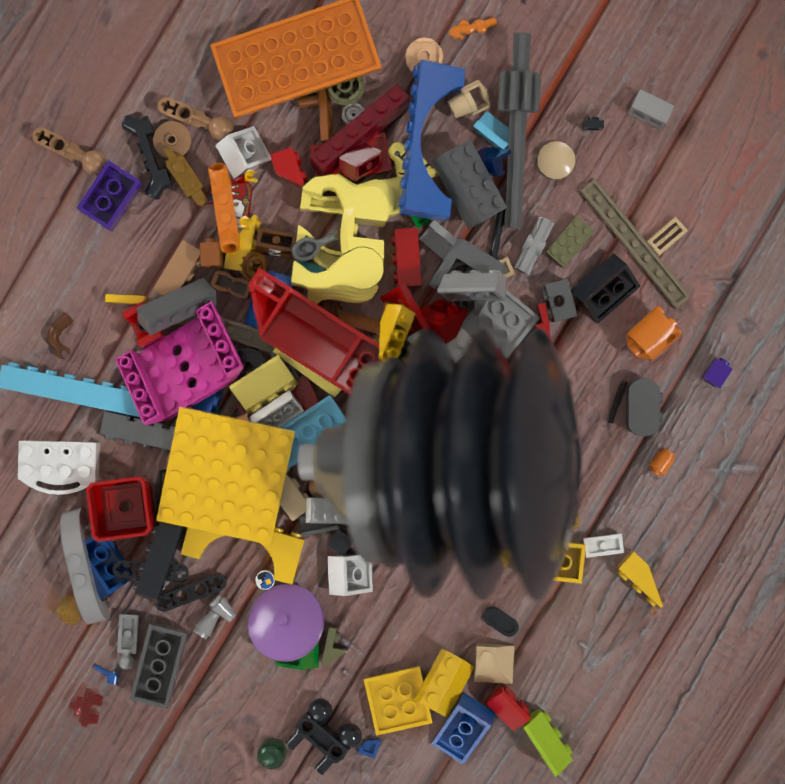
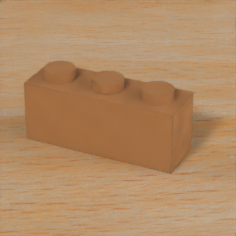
M182 240L153 290L164 296L184 287L186 283L190 284L195 276L193 273L195 268L201 266L200 250Z

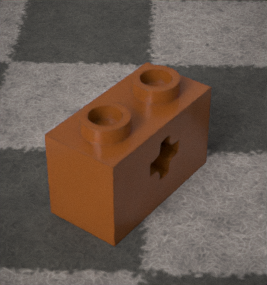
M205 239V242L200 243L202 267L206 269L224 268L225 253L221 251L220 241L217 239Z

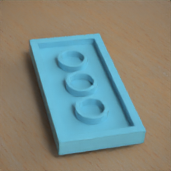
M331 395L280 427L295 431L287 469L298 463L301 445L315 444L318 435L326 427L338 425L346 421L345 415Z

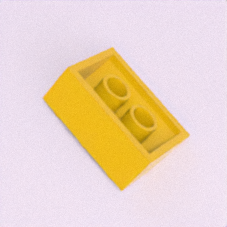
M441 648L414 700L448 718L474 666Z

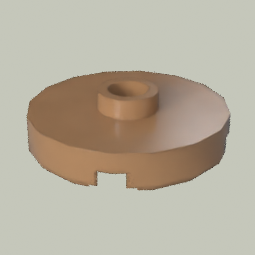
M170 121L161 124L156 129L153 143L157 153L169 159L163 151L170 146L175 154L180 152L181 155L185 156L191 147L192 139L191 134L183 124ZM174 137L175 142L169 143V138Z

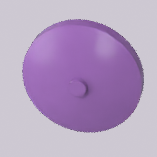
M294 584L277 585L265 591L254 603L248 620L249 635L254 646L268 658L282 662L294 661L307 655L317 645L324 629V613L318 599L307 589Z

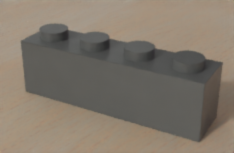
M204 278L199 279L138 307V322L149 335L157 333L196 315L197 309L211 301L214 305H217L216 290Z

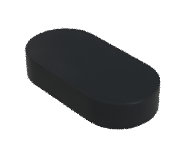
M491 606L484 611L483 618L486 624L504 636L511 637L518 632V622L501 609Z

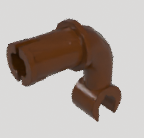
M67 313L54 324L51 323L48 329L47 337L49 344L56 351L59 359H65L61 355L62 350L71 354L70 349L63 346L59 341V336L62 335L61 332L73 322V319Z

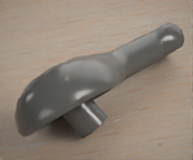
M334 230L329 235L320 239L308 237L300 239L292 248V256L299 261L311 260L317 255L323 245L340 240L338 231Z

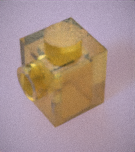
M65 595L62 597L61 604H58L57 615H60L59 621H64L66 625H76V623L82 620L75 596Z

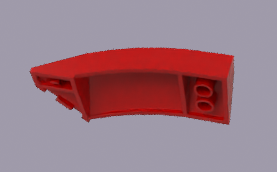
M259 268L249 283V289L262 340L351 395L355 380L365 364L369 362H384L379 359V343L335 317Z

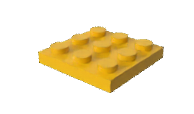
M420 666L364 678L376 736L432 723L430 709L414 700L423 684Z

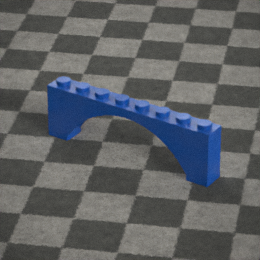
M421 60L414 66L412 77H415L410 90V95L413 97L408 108V114L411 115L410 121H408L406 126L408 139H406L404 145L406 158H404L402 163L404 177L400 181L402 196L400 195L398 207H400V214L444 222L450 218L452 198H447L439 190L425 167L421 153V132L425 118L432 106L444 96L452 92L458 93L464 87L465 69Z

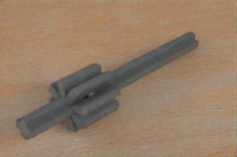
M525 32L514 33L512 71H502L499 76L498 110L510 113L505 197L507 208L505 209L504 227L521 228L527 113H537L540 107L541 74L529 71L531 33Z

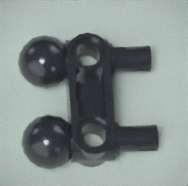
M318 698L310 703L308 711L296 723L295 732L285 744L294 750L306 738L325 755L315 766V770L323 775L333 763H339L343 760L351 747H355L360 743L362 733L360 728L353 723L341 726L338 734L324 723L332 715V706L328 700ZM309 721L313 727L306 728L303 722ZM339 746L342 752H334L333 747Z

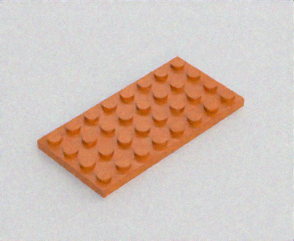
M340 0L210 44L235 119L382 69L359 0Z

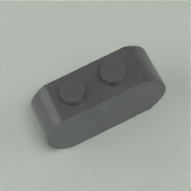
M646 378L636 379L626 388V427L631 433L638 436L652 435L659 429L660 423L663 421V412L660 411V404L663 403V393L660 392V387L653 380Z

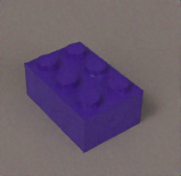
M108 160L76 209L113 232L144 184Z

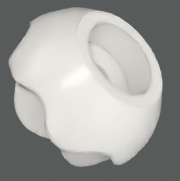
M356 102L345 105L342 110V119L346 124H349L365 109Z

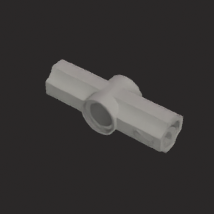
M541 216L537 219L514 266L516 270L529 275L537 257H540L546 245L545 241L554 225L552 221Z

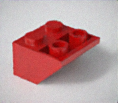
M292 147L270 154L279 179L300 189L308 183L304 169L300 170L299 168L302 162L298 151L294 152Z
M438 299L429 306L422 308L421 313L430 325V328L438 332L447 344L457 337L467 315V309Z
M501 684L485 702L514 731L531 719L530 710L522 700L519 702L516 700L517 697L510 687H504Z

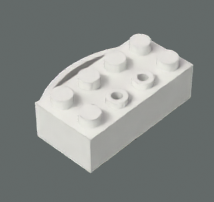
M19 441L18 480H21L29 487L44 493L60 495L84 490L90 483L99 481L100 442ZM46 449H49V454L45 452ZM66 449L69 450L68 454H65ZM37 481L53 485L79 482L80 486L70 490L58 491L37 486Z

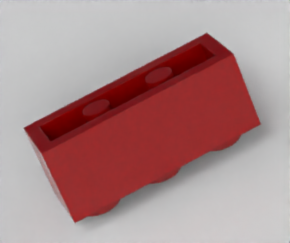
M418 228L394 229L395 234H391L392 246H396V253H392L393 265H397V272H394V284L400 286L405 283L407 288L421 287Z

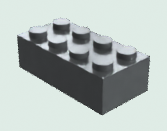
M471 139L432 160L436 171L468 229L507 208Z
M154 621L149 624L130 700L165 709L170 706L189 630Z

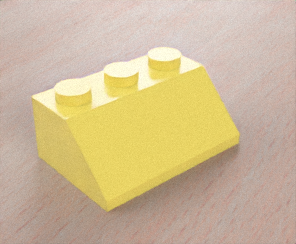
M277 355L229 387L244 409L251 415L288 390L290 392L293 391L299 383L288 365Z

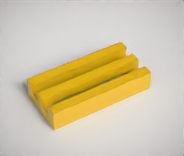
M105 294V302L139 304L142 301L147 302L146 296Z

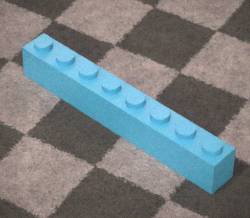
M12 362L1 366L0 388L140 417L127 386L121 385L120 389L114 388L113 383L102 381V385L95 384V380L83 378V381L76 380L75 375L65 374L64 377L57 376L55 371L46 370L45 373L38 372L39 368L27 366V369L19 368L20 364Z

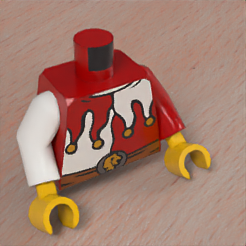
M247 170L245 174L231 179L238 228L250 230L247 223L249 221L253 222L250 219L253 186L249 182L257 183L258 179L252 178L255 173L257 174V171ZM208 193V205H214L212 193Z

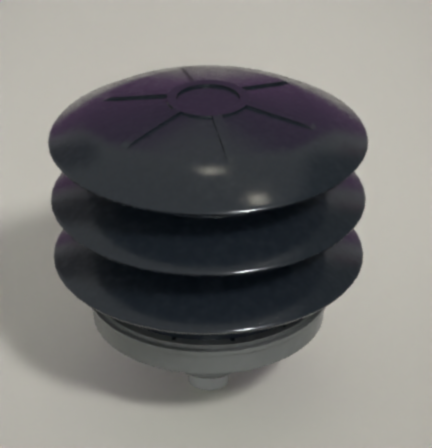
M539 327L533 329L527 336L512 369L497 339L492 332L485 328L479 329L470 338L458 365L442 336L435 330L426 329L414 340L404 363L398 358H388L384 362H369L363 366L351 392L346 421L338 425L326 427L318 435L315 444L301 445L298 454L300 478L302 480H315L318 490L348 523L355 549L364 562L368 564H382L386 568H397L403 564L412 586L421 596L431 598L436 595L443 587L456 562L471 593L478 599H486L495 590L511 559L529 597L535 601H540L547 595L564 563L573 527L576 524L581 489V439L578 431L571 384L564 364L546 331Z

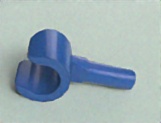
M95 665V670L108 676L107 683H118L119 674L117 672L108 671Z

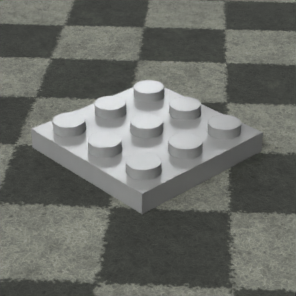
M506 290L505 300L487 301L479 315L477 316L470 312L461 327L471 336L481 328L489 330L497 339L505 357L508 358L540 317Z

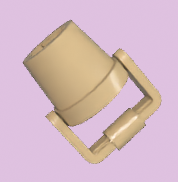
M479 80L461 88V93L447 101L455 119L469 113L475 115L490 107L487 89ZM476 87H479L480 95L485 102L476 107L469 92Z

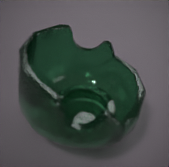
M276 738L264 740L258 749V762L269 770L280 768L287 757L286 745Z

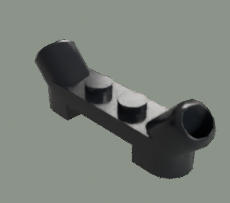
M129 114L125 116L122 122V129L139 138L140 142L137 143L138 149L141 154L144 153L146 158L143 161L146 171H150L152 175L145 189V194L155 200H159L164 190L173 188L169 172L166 168L159 170L148 138L155 133L148 115L137 118Z

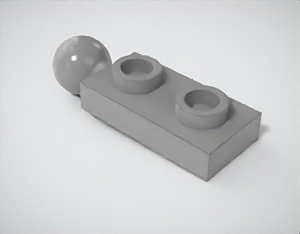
M119 614L117 653H123V656L119 659V665L124 670H129L134 666V658L131 654H137L140 614Z

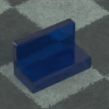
M484 147L477 151L490 176L500 177L505 174L501 159L511 154L510 149Z

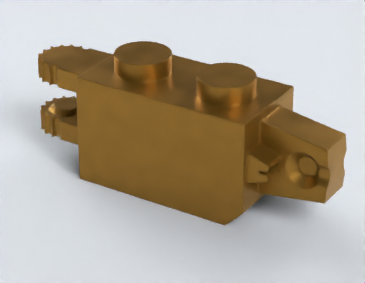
M170 146L163 151L169 158L165 161L166 166L189 199L193 198L199 206H206L207 198L203 193L205 187L185 157L180 152L175 154Z

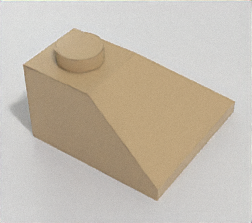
M476 643L474 682L512 684L514 645Z

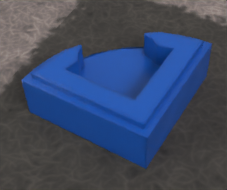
M372 738L364 741L359 746L357 753L375 759L381 739Z

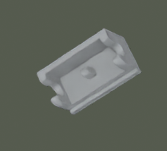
M640 89L627 114L662 130L673 111L674 105Z

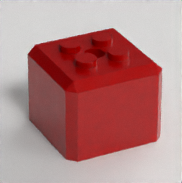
M146 475L97 481L88 485L86 494L92 538L97 542L145 536L153 532L156 518L151 479ZM123 501H127L130 504L128 512H123L120 508V504Z

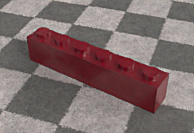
M395 84L309 157L312 167L321 176L330 175L339 167L340 156L361 144L363 145V143L367 144L409 108V95Z

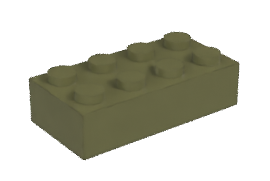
M576 216L545 254L564 268L595 230Z

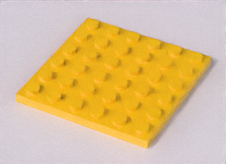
M180 406L156 521L271 545L295 431Z

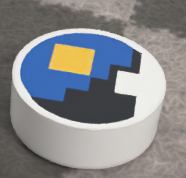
M269 570L260 571L255 579L256 585L263 590L270 589L275 583L274 574Z

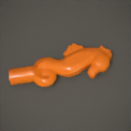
M495 17L485 21L477 19L472 24L462 20L459 25L454 28L451 27L449 35L455 40H463L464 36L461 34L469 35L475 32V30L478 33H484L488 27L496 25L497 21Z

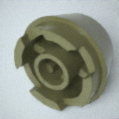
M362 76L328 87L326 90L330 99L335 103L350 105L361 98L365 84Z

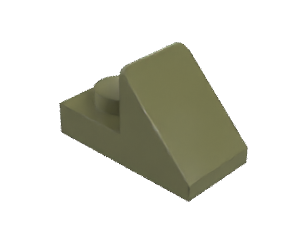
M329 626L322 666L328 665L348 651V648L333 645L334 643L338 644L340 632H336L337 626Z

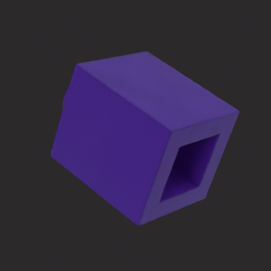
M716 358L712 360L701 379L715 388H721L733 369L729 367L730 363L725 359Z

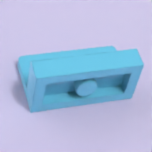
M485 112L481 119L475 123L473 130L503 153L508 146L509 128L492 114Z

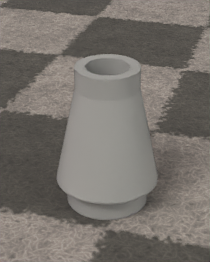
M217 594L208 604L211 607L210 610L225 618L228 622L237 615L226 598L220 594Z
M210 610L195 625L194 632L206 640L208 636H211L219 615Z

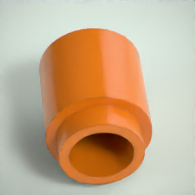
M662 448L661 451L658 450L648 465L651 468L649 471L657 477L660 475L665 476L674 463L675 454L666 448Z

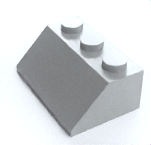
M474 270L467 274H462L461 271H451V274H444L438 287V293L448 301L505 300L506 277L498 270H489L488 273Z

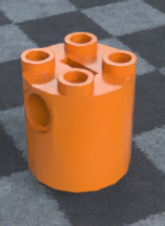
M658 305L625 334L628 349L637 359H647L653 362L682 334V331L677 327V322L671 316L667 318L664 315L663 309Z

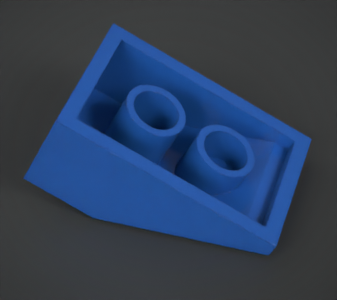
M463 693L431 744L464 765L491 727L496 713Z

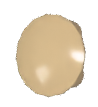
M560 141L550 142L539 151L537 166L546 177L558 180L563 179L574 168L575 154L566 143Z

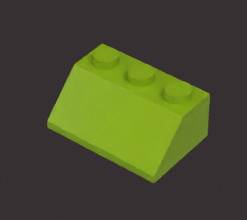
M539 708L530 714L531 719L522 726L556 777L571 763L573 759L570 754L573 752L567 743L563 744L560 740L563 736L558 728H552L549 723L552 719L546 711L542 712Z

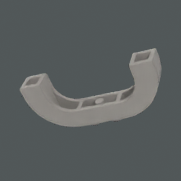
M83 507L63 512L60 520L64 554L78 609L83 620L87 624H93L109 620L110 617L106 600L101 601L95 586L85 543L84 529L88 524Z

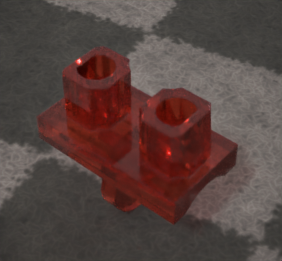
M85 688L84 698L77 696L76 702H70L69 707L74 709L73 716H79L78 722L81 723L82 727H87L88 724H98L99 713L91 711L92 705L101 706L103 696L93 692L90 688Z

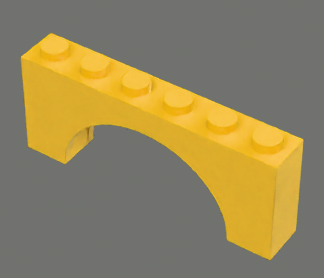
M188 527L181 555L200 559L206 547L213 540L225 535ZM275 527L271 545L260 544L267 549L272 557L275 569L274 580L292 585L305 538H302L300 533L291 532V534L283 533L284 529Z

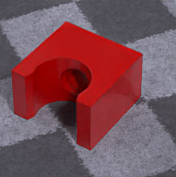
M144 301L125 310L122 314L132 326L138 338L139 346L147 348L164 338L166 334L161 330L149 335L147 331L142 329L141 324L138 322L137 308L147 303Z

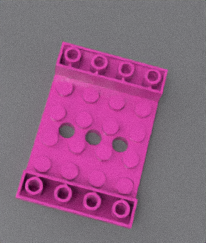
M212 301L196 310L197 318L139 353L129 350L115 359L144 425L172 419L178 415L180 406L186 408L194 406L233 383L242 371V362ZM182 347L181 354L175 356L176 348ZM185 363H189V369L183 372L182 366ZM192 379H196V386L190 388V381Z

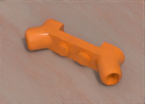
M215 163L208 168L211 182L220 249L223 253L232 254L240 248V234L236 219L232 183L227 165Z

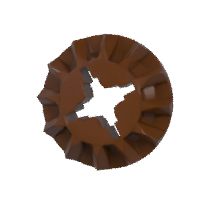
M249 252L247 256L242 257L243 263L240 264L242 267L240 273L244 275L245 280L250 282L259 268L265 272L267 271V262L261 253ZM252 264H257L253 270H249Z

